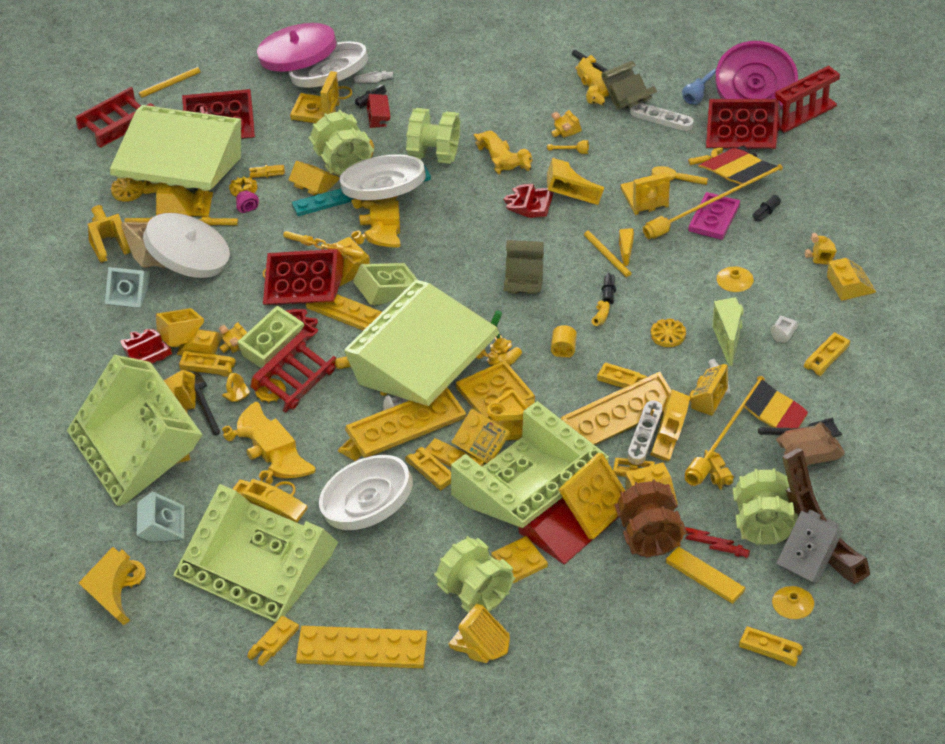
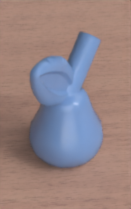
M716 69L710 71L702 80L697 78L693 83L683 88L682 97L687 103L696 105L703 100L704 84L713 77Z

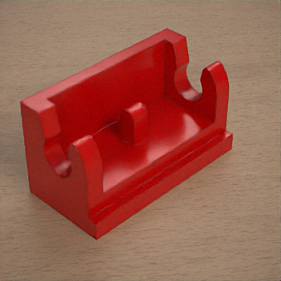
M369 94L367 101L369 128L386 127L387 124L379 122L390 121L391 116L387 95Z

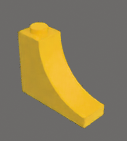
M552 158L547 171V190L598 205L604 187L578 175L570 167L569 162Z
M112 547L82 578L79 584L121 624L125 625L130 619L126 616L122 607L121 591L125 578L134 566L128 561L131 557L124 550L121 549L119 552Z

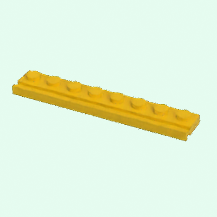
M338 294L334 302L306 303L307 309L363 331L382 313L379 310Z

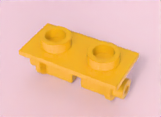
M198 188V191H195L191 216L209 217L213 192L203 191Z
M707 450L704 452V458L708 453ZM713 452L707 460L711 465L709 473L712 483L714 485L717 484L718 488L722 490L724 484L731 485L734 482V476L728 467H725L726 464L721 455Z

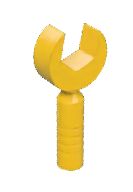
M723 148L712 150L711 156L705 155L690 158L688 162L690 165L703 163L717 156V154L723 153Z

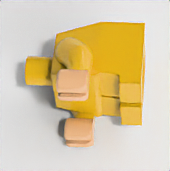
M570 110L565 112V115L562 117L557 111L551 115L555 120V130L551 132L554 138L559 135L564 138L582 131L579 119Z
M812 233L811 240L815 243L813 253L807 249L805 250L806 253H804L805 257H814V263L828 265L829 261H833L837 252L835 244L826 236H818L817 233Z
M239 322L231 330L222 325L219 330L223 334L224 344L219 347L223 353L229 349L232 353L240 351L238 341L247 334V331Z

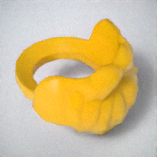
M231 373L228 376L226 383L227 393L222 394V397L230 402H239L246 398L250 391L244 383L243 377L237 373Z

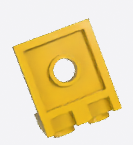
M330 71L320 92L321 96L300 93L291 111V120L317 123L325 116V113L336 112L335 107L340 105L337 72Z
M668 172L620 184V188L635 215L644 210L651 212L655 211L657 207H669L670 175Z

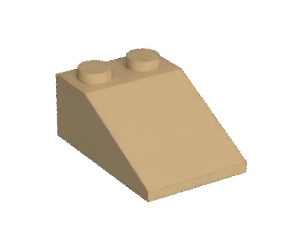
M122 222L121 226L133 258L140 266L144 268H150V266L165 268L145 247L143 234L148 222Z

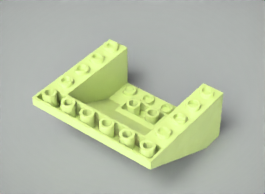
M142 105L136 110L110 167V175L117 176V178H133L135 181L147 180L151 183H167L169 186L181 185L184 188L194 187L200 188L203 191H209L241 158V119Z
M415 280L344 349V352L359 385L429 406L482 350L499 334L496 326L427 282Z
M119 355L112 357L67 429V432L117 506L129 502L194 449L202 437L200 430L151 362Z
M536 401L523 411L522 437L483 467L467 454L451 464V495L470 509L523 528L562 498L558 489L597 453H603L608 462L609 456Z
M219 484L173 576L271 621L277 622L282 615L285 616L326 564L332 556L338 541L319 526L307 521L304 526L250 503L237 491Z

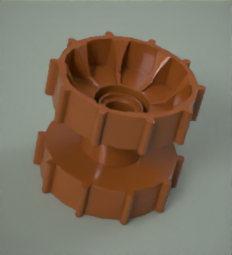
M653 479L649 482H635L634 486L624 492H620L621 496L618 503L615 504V509L623 527L627 526L623 534L626 544H629L631 554H638L647 558L664 555L677 546H681L680 542L687 532L679 512H674L678 505L669 484L664 485Z

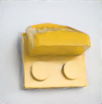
M181 370L164 380L187 414L189 409H195V374Z
M476 604L459 624V631L448 644L455 651L467 653L469 658L474 661L487 663L489 660H495L508 653L510 634L483 605Z

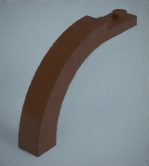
M796 448L782 456L789 488L786 489L789 503L793 502L794 513H797L798 517L801 511L809 512V510H812L821 515L820 519L827 521L814 495L804 452L802 449ZM840 538L828 563L841 576L856 584L871 575L867 557L853 550Z

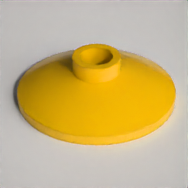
M737 266L724 268L717 275L718 285L730 292L745 291L752 286L754 281L753 275L747 269Z
M786 586L776 591L772 598V605L775 611L785 618L801 619L812 612L814 599L807 590L801 587Z

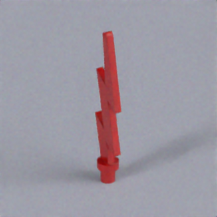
M685 527L687 534H690L685 537L687 540L712 544L709 549L733 553L736 557H749L750 550L743 548L740 544L738 546L732 545L734 544L732 540L707 536L710 532Z

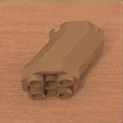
M821 421L815 426L785 431L776 439L778 444L786 449L784 451L785 455L796 448L802 449L807 466L838 460L845 453L838 440L833 438L831 431Z

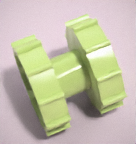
M413 109L406 134L407 154L421 160V158H424L428 146L437 147L438 162L448 164L454 162L460 138L461 121L459 113L443 112L439 125L430 124L429 109Z
M339 110L330 114L325 113L324 117L316 124H313L311 136L308 138L314 145L313 149L318 156L321 155L325 161V167L329 173L341 176L350 166L369 159L374 149L369 143L370 139L367 134L361 132L356 125L357 120L354 116Z
M775 468L772 470L755 469L754 472L748 473L743 477L740 476L737 486L733 488L734 501H737L740 512L739 515H736L737 528L740 529L743 540L747 539L756 545L777 544L789 538L798 519V514L794 513L793 502L789 503L786 489L789 488L787 476L777 472Z
M469 536L457 544H453L445 556L440 558L441 562L434 575L438 580L437 585L445 593H455L458 595L462 602L461 607L468 613L476 604L483 605L490 612L503 601L506 595L510 594L509 590L516 579L512 573L513 567L503 559L497 560L491 557L487 550L489 547L479 538L475 540Z

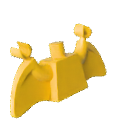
M398 196L379 200H351L354 208L359 209L364 206L365 209L370 210V214L359 215L360 226L371 225V229L365 231L364 234H361L360 231H354L351 234L356 244L360 245L366 239L368 242L379 246L394 248L401 246L400 240L397 237V234H400L399 203L396 201Z
M258 402L252 403L244 410L238 419L237 430H233L230 426L222 428L223 436L227 441H232L235 436L252 439L253 447L246 450L250 460L261 456L267 463L271 462L268 471L264 470L259 474L260 480L263 481L266 478L265 482L267 484L273 482L272 476L297 478L316 472L312 464L299 456L293 437L276 418L272 421L266 418Z

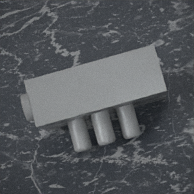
M809 510V512L801 511L777 564L812 582L818 583L843 530L838 528V523L827 519V521L820 519L821 515L812 510Z

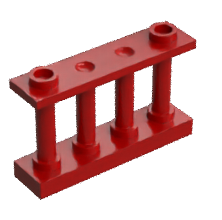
M828 65L776 91L775 98L783 104L779 130L785 133L837 107V103L829 98L830 84L840 80V74ZM823 88L822 97L816 100L817 91ZM809 95V104L803 106L804 97ZM796 102V110L790 113V104Z
M129 87L75 116L77 129L80 130L87 126L95 133L96 143L100 148L124 136L136 111L128 114L121 107L127 104L135 110L141 107L135 101L133 88ZM152 103L146 105L155 107ZM115 111L122 118L114 122L107 115ZM101 119L108 126L100 129L93 122Z
M302 331L255 373L251 380L250 387L253 390L257 391L261 386L266 387L285 402L283 408L285 413L290 409L294 410L298 406L299 400L325 375H331L336 368L335 356H332L326 362L306 347L307 335ZM297 353H303L321 368L314 373L296 360L294 356ZM285 364H290L309 379L302 385L282 370V367ZM273 375H278L295 388L296 391L289 396L272 383L270 378Z

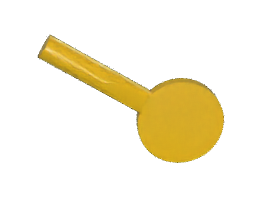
M665 166L654 167L651 173L656 175L668 172L670 180L678 179L707 185L708 178L676 173L672 168Z

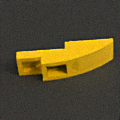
M673 389L671 390L650 453L651 456L665 461L670 460L684 423L690 396Z
M240 479L233 488L250 503L298 523L308 509L306 504L292 495L256 479H252L250 482Z

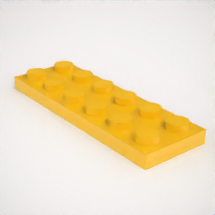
M658 372L568 413L560 419L592 444L597 445L636 427L644 407L649 401H658L662 405L663 414L671 389L661 372ZM655 409L650 411L651 416H653Z
M446 387L429 406L409 400L348 424L345 431L362 456L366 458L466 418V412L448 387Z
M301 626L296 663L424 669L427 631Z

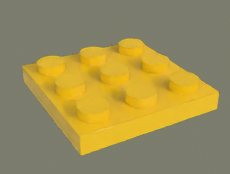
M505 360L455 382L456 389L470 406L490 420L492 418L486 414L488 405L511 389L521 399L531 396L535 401L533 392ZM492 411L494 414H501L499 411Z
M597 453L558 489L589 539H594L618 516L615 504L618 503L621 496L620 492L626 491L603 453Z

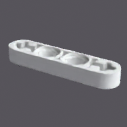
M638 102V105L630 108V114L636 118L682 131H689L693 128V119L683 114Z
M658 401L646 403L637 425L627 457L628 461L634 465L642 464L647 456L662 415V405ZM655 409L653 416H651L650 411ZM649 422L653 427L646 428L643 426V423ZM644 437L648 441L641 443L637 438ZM637 449H640V454L638 456H634L636 454Z

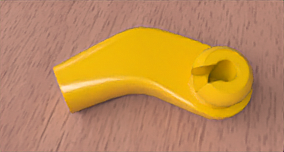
M602 300L598 301L596 308L599 311L591 320L594 326L603 325L609 314L610 304Z
M515 347L499 355L492 351L488 354L487 362L493 366L505 360L509 365H512L522 355V350Z

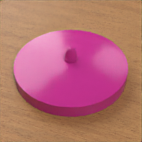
M297 24L276 31L265 38L258 46L257 55L260 64L268 70L293 71L309 67L325 59L333 52L337 41L333 29L325 24Z
M746 41L731 47L719 60L715 74V85L721 99H776V91L798 81L796 65L788 53L780 47L765 41Z

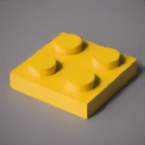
M527 536L491 552V557L497 560L503 559L513 567L512 573L516 578L513 583L548 567V562Z

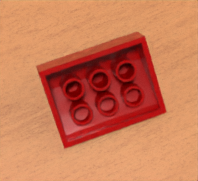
M251 89L182 95L183 111L201 113L200 107L203 106L204 112H208L210 115L241 119V139L255 137Z
M709 99L706 148L738 149L744 145L747 149H776L781 112L779 100Z
M338 249L267 253L263 305L334 302L343 276L344 257Z
M563 497L525 527H519V534L524 537L527 536L532 543L564 565L594 540L588 538ZM618 516L608 526H610L615 520H617Z

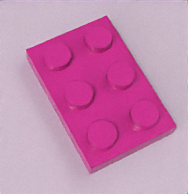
M706 192L700 204L719 195ZM723 197L698 209L689 224L688 231L723 240L740 207V200Z

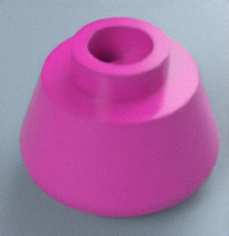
M247 190L240 192L236 197V208L240 213L255 210L259 204L258 196Z

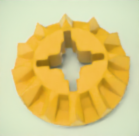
M245 176L231 180L229 185L230 193L236 197L240 192L246 190L255 193L258 188L256 180H252L251 177L246 178Z
M270 378L272 383L286 393L285 384L281 380ZM261 386L255 391L256 398H260L261 402L267 401L269 404L270 401L274 400L277 403L279 399L273 392L269 394V389Z
M128 560L134 566L129 572L130 574L133 573V577L127 576L125 578L123 588L126 586L132 588L135 584L140 585L141 580H145L146 570L142 563Z

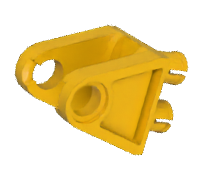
M101 205L94 206L91 209L94 214L93 222L88 223V240L100 263L107 261V253L101 240L107 237H115L124 255L131 253L121 226L122 221L119 214L106 217Z
M511 389L491 402L487 407L486 414L492 418V421L511 432L506 440H519L522 437L523 411L535 402L531 396L521 399ZM496 410L501 412V414H494L492 411Z

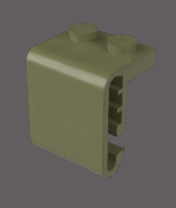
M633 61L626 62L601 73L613 104L618 110L627 106L632 108L638 105V102L641 100L646 102L652 99V95L657 92L655 86L646 88L640 73L634 74L632 68L636 64Z
M507 240L504 291L512 294L519 292L537 294L541 292L544 242Z

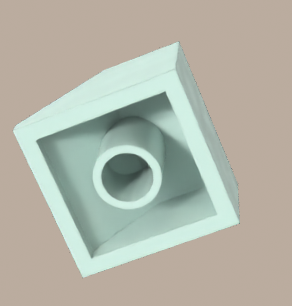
M108 267L105 304L141 308L149 287L150 271Z
M152 491L137 503V536L150 542L183 540L184 505Z

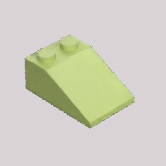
M405 263L361 264L353 283L371 305H381L398 298L418 279Z
M736 297L714 301L712 327L729 366L733 365L740 329L743 327L741 316L744 314L743 307L738 303Z
M276 306L238 341L242 356L262 368L300 333L304 323L279 306Z

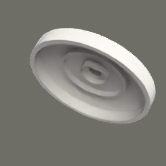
M340 42L336 44L333 52L322 61L306 68L289 71L292 83L299 87L324 86L330 71L337 72L338 81L343 80L363 68L368 62L369 56L366 47L359 42Z
M383 155L360 161L347 168L340 176L342 192L348 197L360 200H379L395 197L415 189L424 181L426 174L423 162L416 157L409 155Z
M178 213L159 214L148 222L143 234L145 247L159 263L186 276L207 278L218 275L224 270L230 256L226 241L214 228L187 215Z
M375 455L360 459L341 469L327 482L319 498L320 511L327 523L337 529L357 530L375 525L391 516L405 503L412 490V475L407 465L395 456Z

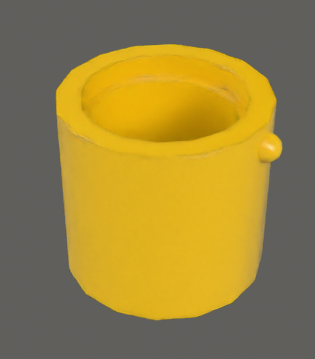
M567 325L554 328L551 341V352L554 356L570 358L574 355L577 339L575 329Z

